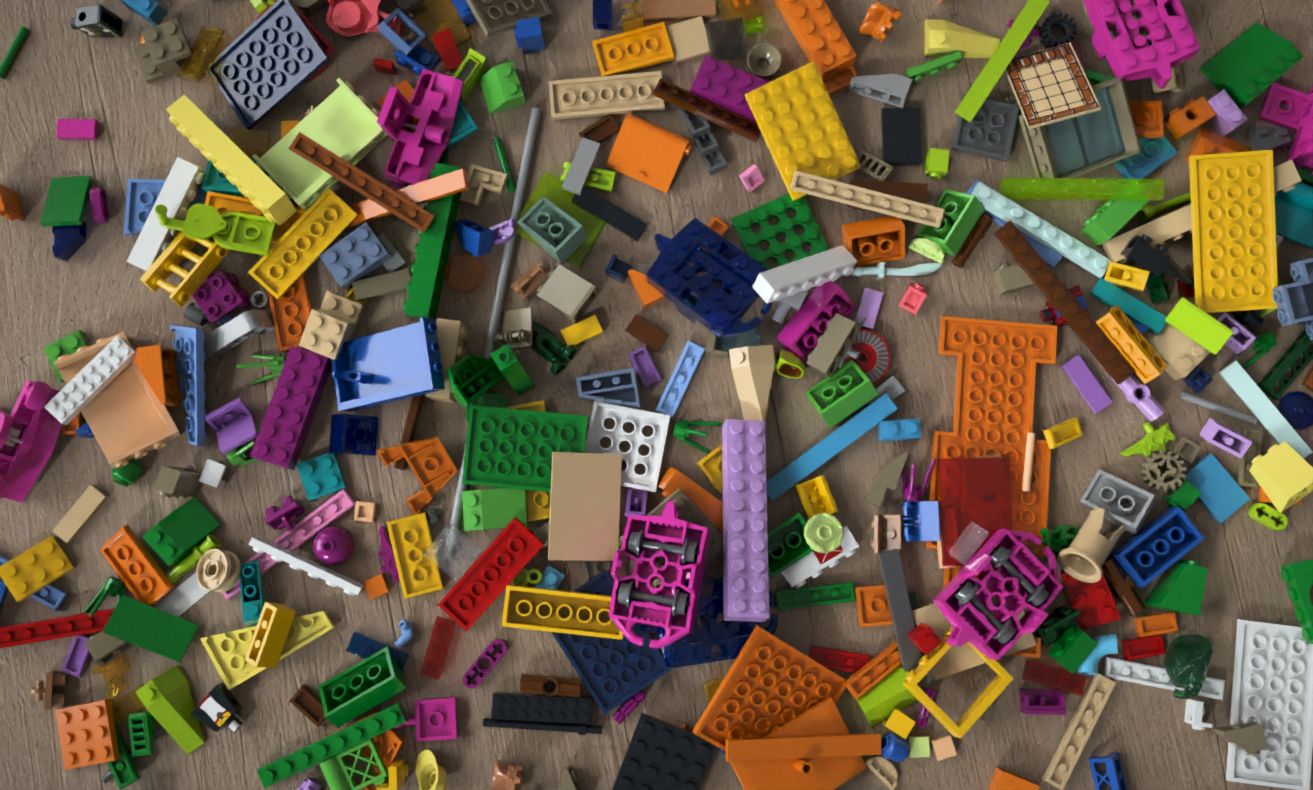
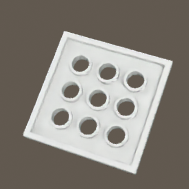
M594 401L585 444V453L622 454V460L626 462L627 467L624 471H621V486L656 492L670 415ZM611 418L615 421L614 428L606 429L604 427L606 419ZM626 422H631L634 425V430L631 433H626L623 430V425ZM645 426L653 428V434L649 437L642 434V429ZM607 437L611 440L609 448L601 447L600 441L602 438ZM623 441H627L631 445L630 450L627 452H622L619 449V445ZM641 445H647L650 452L648 455L642 456L639 454L638 448ZM637 464H643L646 467L643 475L635 473L634 468Z

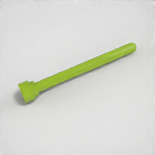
M1191 193L1154 206L1146 204L1138 211V215L1142 221L1152 219L1157 212L1190 201Z

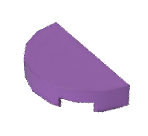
M512 218L488 228L494 231L493 244H504L512 238L516 229V219Z

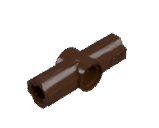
M1113 556L1107 557L1101 568L1108 581L1111 593L1121 601L1130 616L1144 611L1146 606L1134 589L1136 586L1133 580L1123 572Z
M522 674L520 692L538 693L548 696L580 697L582 679L556 677L554 675ZM550 680L555 682L556 689L548 690L546 682Z

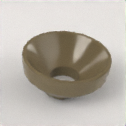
M768 43L755 45L747 57L749 70L760 78H768L775 75L782 62L779 50ZM766 60L769 63V67L761 69L758 66V62Z

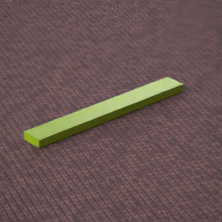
M1028 0L954 113L968 122L972 121L1050 3L1049 0Z

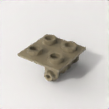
M533 307L502 312V333L495 335V342L501 344L502 347L508 344L512 349L532 346Z

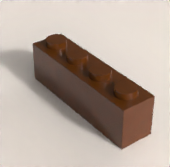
M851 179L849 182L850 185L927 204L928 184ZM847 205V207H852L854 210H862V208Z

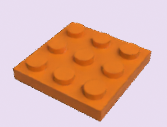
M110 699L55 710L64 770L120 759Z

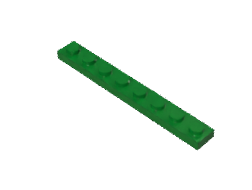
M401 702L396 703L257 769V773L265 789L407 722L408 718Z

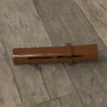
M982 214L958 254L952 260L953 265L961 269L963 268L980 239L985 237L984 233L993 222L991 217Z

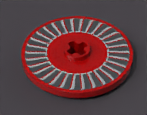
M860 329L852 348L860 352V355L862 353L865 354L866 362L858 363L856 359L849 356L845 359L844 365L853 360L871 383L875 384L885 376L889 369L890 350L880 335L870 330Z

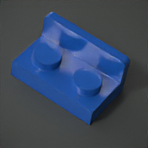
M407 38L405 43L410 46L413 41ZM420 45L408 57L400 51L395 50L393 52L398 64L403 67L408 66L412 68V71L418 76L421 75L423 69L433 71L440 61L437 55Z

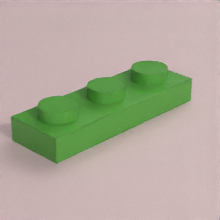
M959 50L908 69L904 76L913 79V83H917L923 80L925 76L930 75L933 77L941 73V70L956 68L963 56Z

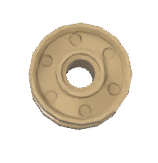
M211 549L205 552L197 565V582L201 588L208 591L226 592L231 590L240 576V560L231 551Z

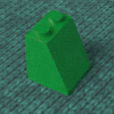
M1179 560L1178 563L1172 564L1165 570L1145 599L1144 604L1200 616L1208 568L1201 567L1200 562Z

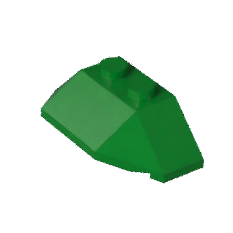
M468 354L447 368L450 391L461 407L469 404L504 378V375L493 359L488 360L473 354Z

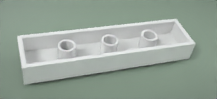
M117 335L44 408L61 424L68 425L135 359L136 350Z

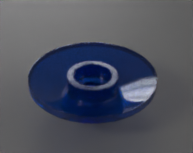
M1295 391L1286 394L1280 400L1278 411L1293 429L1302 430L1313 424V398L1310 395Z

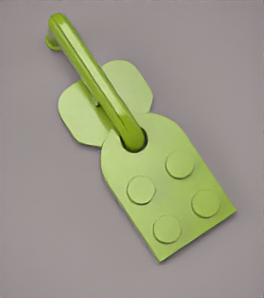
M160 204L155 207L159 223L164 228L183 231L186 237L197 240H206L213 236L215 242L225 249L265 256L269 255L277 223L275 221L271 223L266 217L239 212H227L220 215L211 205L194 204L188 209L184 221L167 218V207Z

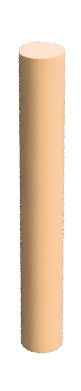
M1030 432L1027 433L1022 491L1030 492L1035 433Z

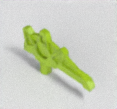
M1147 422L1143 424L1147 432L1145 437L1119 454L1127 457L1132 454L1143 453L1144 456H1151V452L1157 450L1159 452L1162 450L1165 453V445L1169 440L1174 441L1176 436L1170 431L1168 422L1159 426L1158 429H1154L1151 423Z

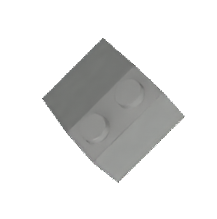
M1098 469L1080 503L1091 510L1093 508L1105 509V519L1118 527L1125 525L1124 530L1137 535L1155 503V495Z

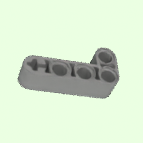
M253 309L245 311L207 334L204 342L205 362L217 358L253 335H264L273 331L275 328L267 310Z

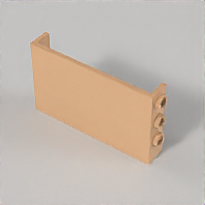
M124 332L109 338H101L96 344L83 346L71 355L65 354L60 356L54 364L66 385L117 335L131 346ZM135 359L81 411L112 468H121L128 464V460L142 458L148 454V451L154 448L155 450L161 449L166 446V442L180 436L165 405L161 404L139 370Z

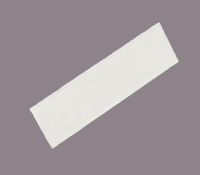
M194 573L155 605L154 608L179 617L209 591L200 587L197 582L196 573Z

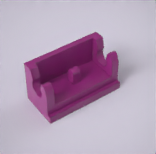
M1020 689V711L1025 714L1066 715L1065 695L1059 689Z

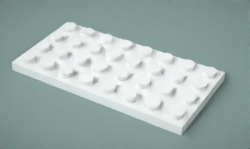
M1237 619L1230 725L1252 721L1262 724L1268 749L1261 750L1260 754L1249 755L1228 742L1226 780L1294 790H1310L1313 748V644H1307V641L1303 638L1302 627Z

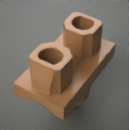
M48 671L46 673L45 687H43L44 680H37V688L30 689L31 694H36V701H43V693H45L44 710H51L55 706L65 704V693H54V686H65L66 674Z

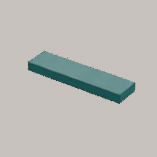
M1102 277L1098 279L1089 293L1111 308L1118 305L1129 319L1137 324L1147 325L1149 327L1147 330L1155 335H1158L1166 324V316L1112 283L1105 281Z

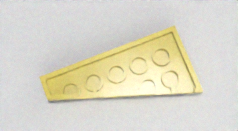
M326 610L294 617L279 661L335 628ZM257 626L200 638L228 690L233 689L266 669L256 667L245 661Z

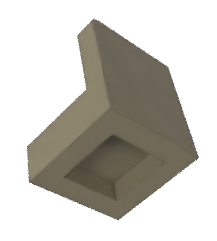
M709 333L705 355L728 358L730 339L716 337V334Z

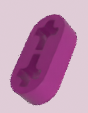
M103 187L91 188L90 199L93 219L97 224L106 223L109 221L106 191Z

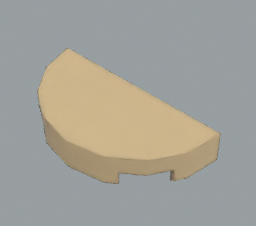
M872 756L864 760V763L891 790L896 788L898 783L897 769L890 760L882 756Z

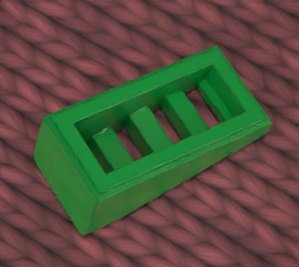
M148 712L129 714L128 723L132 757L153 755L154 716ZM140 737H145V740L140 741ZM139 745H146V749H139Z

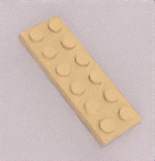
M661 71L548 81L552 120L665 110L664 100L653 95L660 78L662 79Z

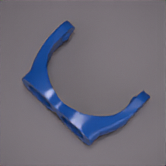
M334 370L332 373V377L336 379L363 384H371L373 381V375L366 372ZM354 373L358 375L356 379L353 378Z

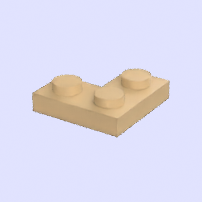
M472 164L467 176L469 189L462 191L459 200L479 207L485 189L503 194L509 176L505 173Z

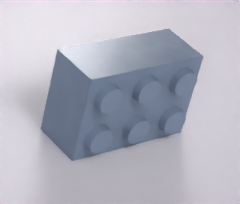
M365 222L319 255V257L339 286L349 290L353 287L352 282L366 278L391 259L393 255L375 229Z

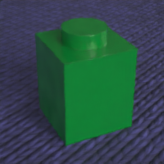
M1181 480L1182 487L1176 485V491L1170 489L1163 498L1167 501L1169 507H1180L1182 511H1186L1201 493L1188 480Z

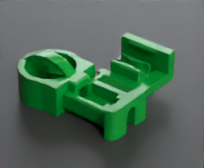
M1067 524L1057 526L1056 530L1041 528V535H1043L1041 545L1048 546L1057 556L1056 561L1059 563L1057 560L1059 551H1061L1059 548H1061V545H1070L1078 530L1075 526Z

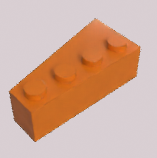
M668 466L657 482V487L663 490L662 494L668 497L680 487L710 521L723 532V502L677 469Z

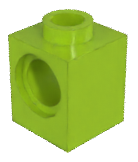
M929 149L926 153L924 176H930L931 179H941L947 174L949 150Z

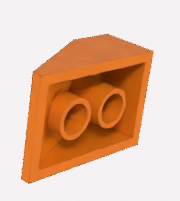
M162 345L136 348L135 362L161 404L176 408L181 407L175 350Z

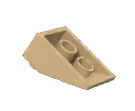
M1166 322L1158 335L1148 330L1142 333L1144 338L1168 365L1165 371L1174 380L1185 378L1210 353L1209 350L1168 322Z

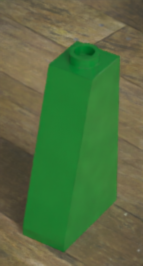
M508 344L490 354L518 396L535 387L516 353Z

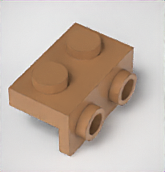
M874 515L872 519V530H874L872 549L874 554L898 549L899 555H903V515Z

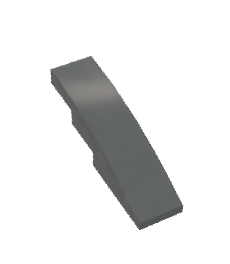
M678 107L710 176L727 169V162L719 150V145L711 132L707 120Z

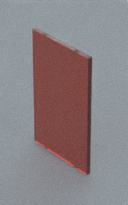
M953 457L938 459L942 566H965L997 530H1012L1010 457Z

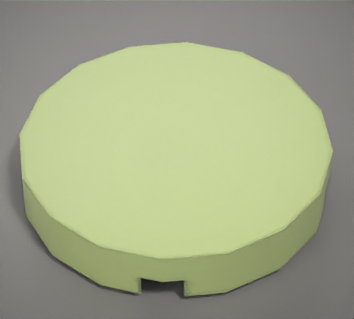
M819 513L812 516L806 522L804 537L811 549L819 553H828L836 550L841 545L843 540L842 526L837 518L831 514Z

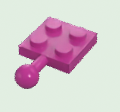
M456 697L415 700L416 716L407 717V722L392 728L399 730L404 725H416L417 741L457 739Z

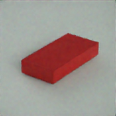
M450 29L432 34L431 36L446 71L459 67L463 60Z
M1162 634L1121 640L1126 661L1166 654Z

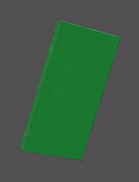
M122 595L102 632L181 663L199 625Z

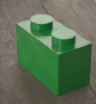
M1072 623L1047 654L1073 674L1098 643Z

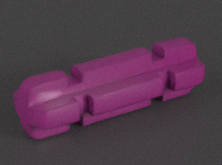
M926 688L925 693L932 700L936 699L937 691ZM921 703L918 712L920 715L917 716L915 724L926 728L927 718L930 717L931 713Z
M639 691L634 697H630L620 708V711L613 715L617 723L621 724L625 720V716L628 717L639 705L638 703H641L646 698L643 691Z

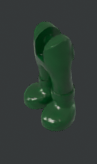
M533 321L532 329L538 335L536 338L532 336V346L530 347L537 354L544 357L546 361L552 363L550 371L556 376L568 366V363L558 357L554 351L546 346V343L559 352L568 362L573 360L578 352V348L573 344L565 346V343L560 341L552 331L544 325Z

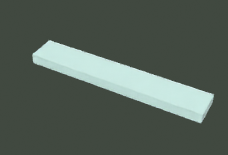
M1234 360L1218 372L1253 415L1258 418V421L1278 445L1283 442L1288 443L1303 459L1313 452L1237 360Z

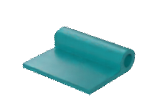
M1298 182L1295 183L1296 188L1287 192H1283V190L1276 192L1277 196L1274 197L1276 234L1313 250V186Z

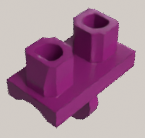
M288 496L282 500L284 505L282 509L279 510L275 505L266 509L267 517L264 519L265 524H269L274 530L277 528L282 530L285 527L289 531L293 530V523L298 520L297 516L305 512L303 506L298 504L293 497Z

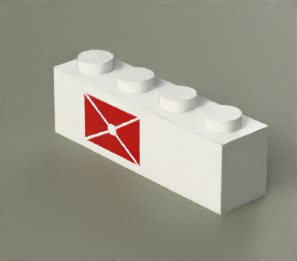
M843 526L841 529L843 540L836 550L828 553H819L814 550L781 572L790 587L795 586L796 589L806 583L805 579L810 576L813 578L823 573V568L827 566L831 568L840 562L838 559L844 555L847 558L856 553L855 549L859 545L847 526Z

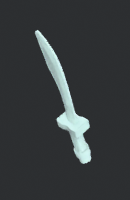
M880 262L877 264V267H855L851 276L877 275L876 279L880 280L884 278V275L920 276L936 271L942 264L938 262L919 264L908 268H884L885 262Z

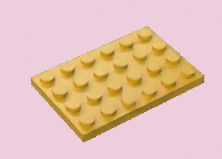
M814 61L744 95L792 201L806 195L789 190L795 170L836 180L861 168Z

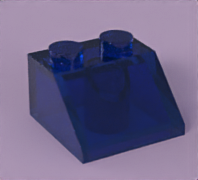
M352 414L331 415L329 454L376 456L378 417Z

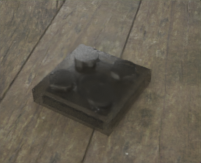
M742 18L705 24L711 58L718 61L748 57L749 51Z

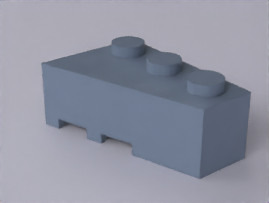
M634 368L576 377L579 398L582 400L640 408Z

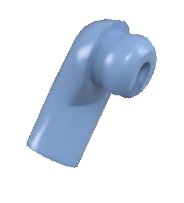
M405 619L399 622L401 636L394 643L400 650L414 636L413 624Z

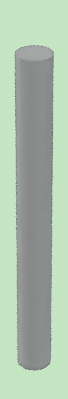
M1184 391L1180 394L1181 399L1255 425L1258 421L1256 417Z

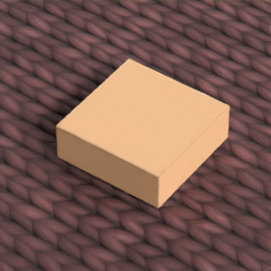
M356 501L354 521L375 522L377 503Z
M948 734L930 740L937 761L957 755L951 735Z

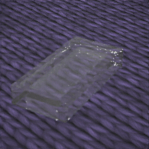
M971 521L947 553L963 565H966L988 537L989 533Z

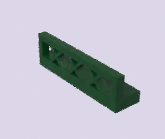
M1306 329L1303 330L1257 384L1274 400H1278L1313 359V349L1307 350V347L1313 340H1310ZM1303 353V362L1295 364V361ZM1291 367V376L1283 378V375ZM1279 381V390L1275 393L1271 388Z

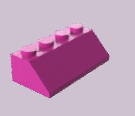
M831 281L816 287L776 338L788 351L808 365V356L817 346L820 335L824 334L827 329L828 321L834 317L835 313L848 318L856 306L839 285Z

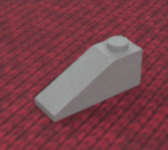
M898 74L852 77L849 92L903 108L913 79Z

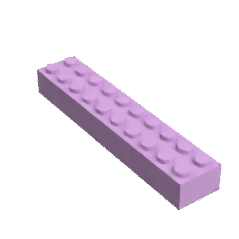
M726 419L722 426L724 621L764 622L769 618L765 421Z

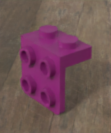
M220 270L205 281L192 295L212 323L219 321L237 306L247 308L252 304L249 300L250 295L244 288L239 286V280L233 273Z

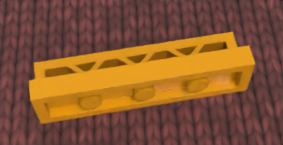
M1118 305L1114 306L1107 314L1095 322L1135 370V373L1144 384L1161 375L1168 366Z

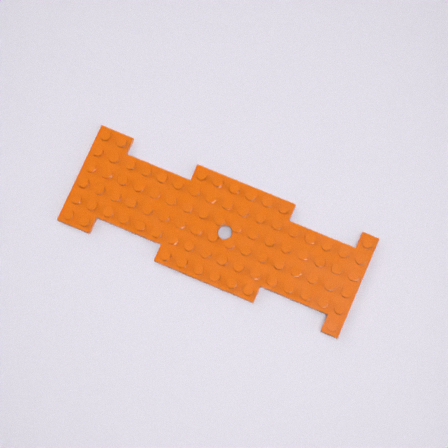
M949 316L940 317L938 355L957 357L953 431H933L931 461L933 458H936V462L930 475L929 501H939V509L955 508L961 567L944 568L943 589L997 530L1007 529L1030 532L1039 538H1043L1041 528L1047 529L1051 449L1048 447L1047 440H1035L1030 492L1022 491L1027 433H1032L1036 364H1056L1057 326ZM1001 453L1007 493L995 494V498L991 502L984 501L981 496L967 498L960 459ZM926 541V548L937 549V541ZM1031 541L1023 542L1041 558H1045L1042 550L1046 546L1041 544L1036 546ZM1034 637L1035 646L1009 655L1040 658L1041 638Z

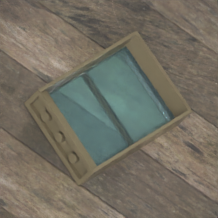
M1122 77L1091 86L1101 106L1099 111L1029 130L1023 115L1018 116L1039 188L1058 185L1141 152Z

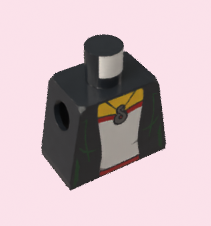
M224 683L216 685L190 713L192 717L216 732L224 729L226 726L233 732H236L243 724L236 717L242 706Z

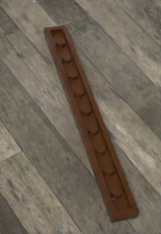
M1010 220L994 233L997 239L1117 384H1121L1135 373V370Z

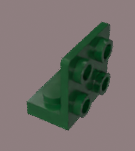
M1060 606L1053 611L1054 614L1047 617L1035 632L1041 638L1044 647H1049L1056 643L1072 623L1080 628L1075 619V616L1081 614L1079 609Z

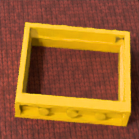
M952 626L944 633L946 636L941 640L942 643L928 656L925 655L919 660V666L907 673L908 676L902 684L954 737L962 738L1014 678L996 660L989 659L972 644L966 642L997 676L954 723L917 685L950 649L951 646L947 644V639L953 630Z

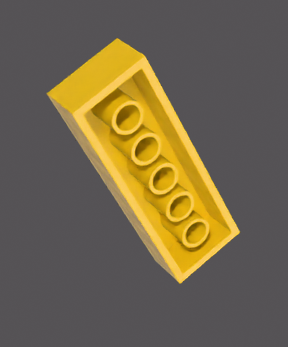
M511 584L506 586L502 618L503 627L621 640L624 635L614 621L608 617L612 595Z

